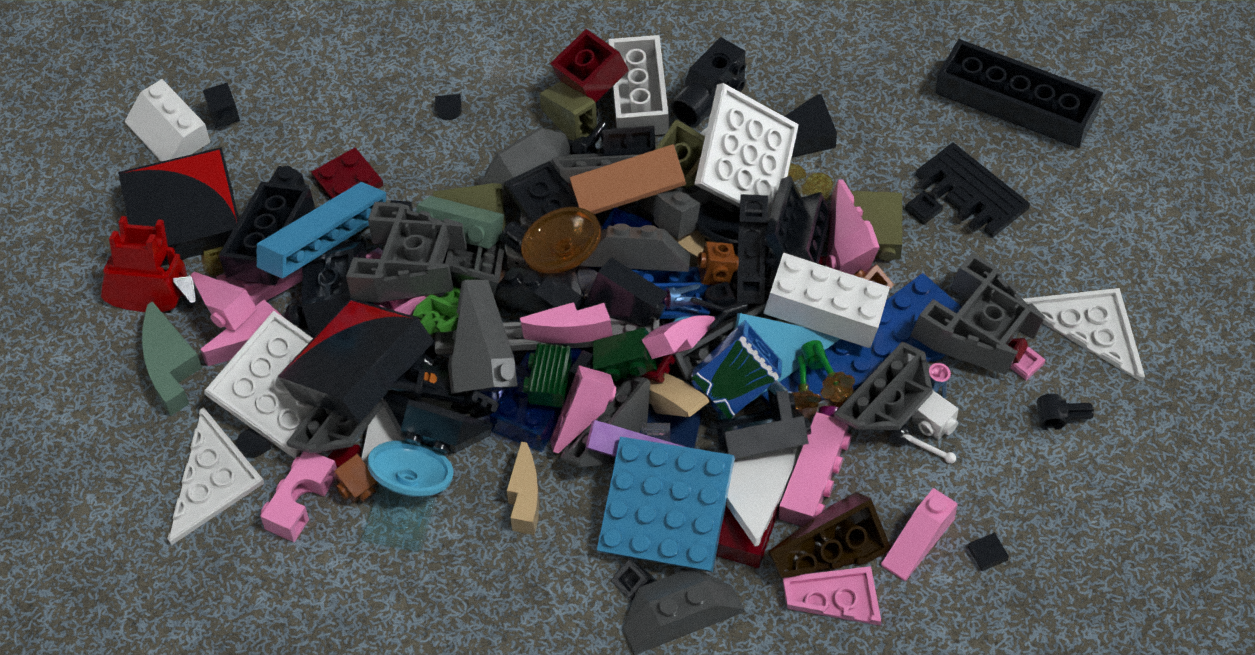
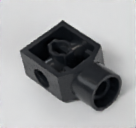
M720 37L689 68L683 89L671 101L672 111L681 122L690 127H697L711 114L717 84L724 83L739 92L743 90L746 84L745 50Z

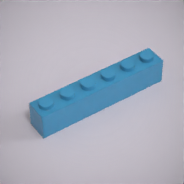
M363 182L356 184L257 243V268L279 278H285L369 226L368 218L374 202H386V192Z

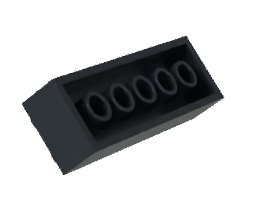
M958 39L940 69L935 91L937 95L1076 148L1081 147L1097 117L1103 96L1101 91Z

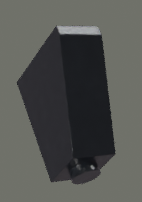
M822 94L815 95L784 116L798 124L791 158L836 148L837 131Z
M611 257L597 273L582 309L604 303L610 318L647 327L653 318L658 320L666 309V305L663 302L668 293Z

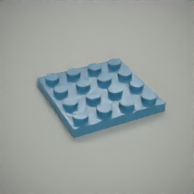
M620 436L597 551L713 572L735 460L734 455Z

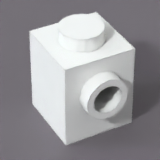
M933 391L932 395L913 414L912 422L918 425L923 434L933 436L939 440L944 434L950 435L956 429L959 409Z

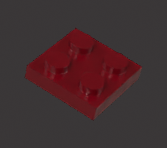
M356 147L311 171L313 179L330 200L360 182L375 188L384 186L381 177Z

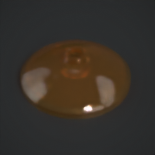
M565 207L551 211L535 221L525 233L521 244L523 258L532 269L538 272L561 273L571 270L586 261L595 251L600 242L601 227L596 216L583 208Z

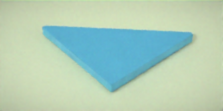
M742 313L737 314L735 329L746 320L782 360V374L777 380L778 382L799 369L797 357L802 355L801 347L803 344L812 340H819L822 342L824 350L840 340V338L803 326ZM724 413L722 415L718 414V420L728 418Z

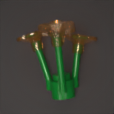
M812 340L806 342L801 347L802 355L797 357L800 368V384L798 385V392H792L795 408L799 410L806 409L807 407L815 408L819 405L818 402H821V395L823 398H830L833 401L832 406L840 408L854 393L852 387L855 383L854 377L846 375L844 372L836 373L833 371L821 341ZM806 366H809L812 370L825 368L828 376L822 382L821 395L809 391V385L806 384Z

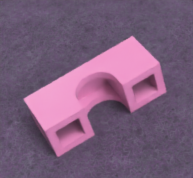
M303 451L300 457H296L292 463L291 471L285 479L279 482L275 495L270 502L265 503L261 510L260 517L264 529L295 542L309 521L306 507L297 503L296 500L302 494L309 492L317 493L324 497L335 481L333 478L334 470L337 469L335 461L318 453H308Z

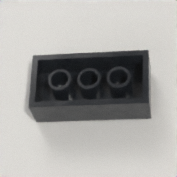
M260 182L219 254L226 278L276 286L279 277L257 268V243L316 209L310 188Z

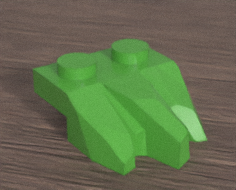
M453 286V291L446 292L441 297L433 294L429 295L416 306L412 316L420 319V322L429 334L457 330L459 319L457 307L460 288Z

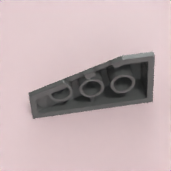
M463 280L457 307L458 325L457 330L453 331L452 338L455 341L453 355L449 356L448 362L451 394L470 393L476 390L479 392H499L517 387L514 356L489 281Z

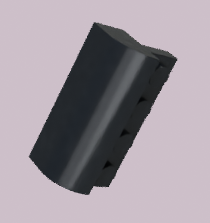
M791 176L782 178L779 188L776 191L775 202L772 205V212L768 219L766 233H764V241L769 249L766 262L776 272L783 253L819 264L831 217V211L822 193L818 192L801 197Z

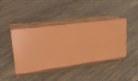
M674 144L570 177L582 218L686 185Z

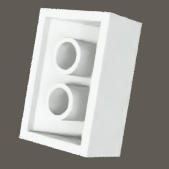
M163 79L140 92L125 120V124L160 162L191 155L210 143L205 123Z

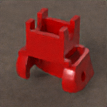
M121 216L118 221L120 235L119 231H113L109 238L112 254L103 269L101 298L112 306L131 311L146 312L147 305L151 302L161 312L174 309L181 295L173 283V278L186 277L187 271L184 262L180 259V254H175L174 248L168 247L164 221L158 219L155 227L128 224L126 216ZM166 255L169 262L167 272H165L163 267H160Z

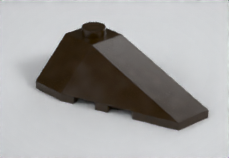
M855 492L828 507L768 552L778 576L786 578L814 573L816 570L838 569L851 564H866L889 552L891 547L872 499Z

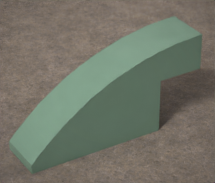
M151 302L147 305L142 329L144 360L153 387L162 405L169 415L172 416L189 405L186 393L179 383L200 370L202 366L197 353L158 307Z

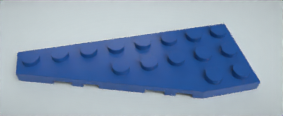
M924 273L920 274L886 300L871 348L840 339L825 350L827 359L844 392L858 389L901 342L925 352L927 362L942 359L946 356L945 354L933 351L911 337V333L919 315L932 299L955 313H958L962 307ZM806 366V396H801L800 368L779 382L787 388L788 392L793 393L797 410L809 407L812 403L826 398L829 400L837 397L839 394L824 367L812 370L809 366ZM766 391L761 394V400L770 407Z

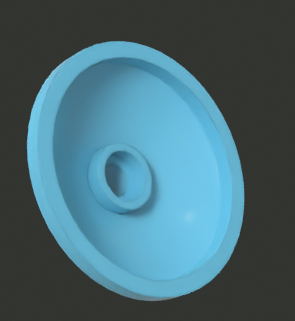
M401 440L379 444L371 450L367 461L370 474L381 486L394 493L409 497H427L442 492L451 484L454 473L450 461L443 454L433 451L432 447L424 444L415 446Z

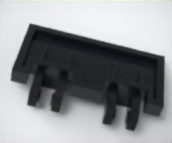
M954 142L916 170V176L921 179L918 184L921 189L926 190L936 181H939L940 183L932 189L930 196L936 200L950 190L946 194V201L959 210L957 218L964 221L975 212H978L979 214L972 219L969 228L976 231L989 221L990 223L985 226L984 231L992 238L1030 208V203Z

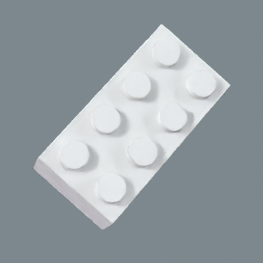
M660 36L609 39V45L620 52L629 69L612 86L616 128L654 125L655 135L666 134L669 130V115Z
M783 253L763 314L871 348L890 287Z

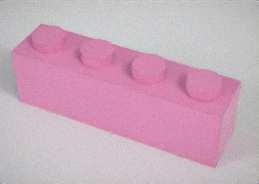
M816 412L811 424V434L807 435L809 444H805L802 447L780 503V520L804 526L825 510V505L822 502L824 496L829 498L832 493L834 481L831 478L833 473L838 474L843 462V457H840L842 449L847 451L851 442L852 434L848 433V424L835 417Z

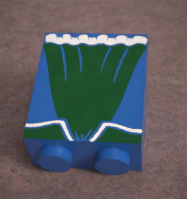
M744 320L693 369L692 384L702 394L706 393L712 400L711 405L720 415L724 413L730 419L781 377L782 360L751 325Z

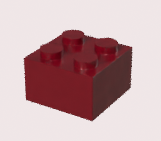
M585 29L550 63L561 82L593 99L595 102L629 71L620 52L588 29Z

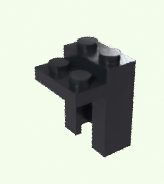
M776 380L767 388L770 410L715 421L720 449L724 454L734 455L736 459L809 444L807 435L811 434L810 422L808 418H804L802 412L795 408L793 393L788 392L787 388Z

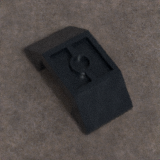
M364 239L338 244L303 266L302 308L312 338L351 299L346 275L353 257L366 258V241Z

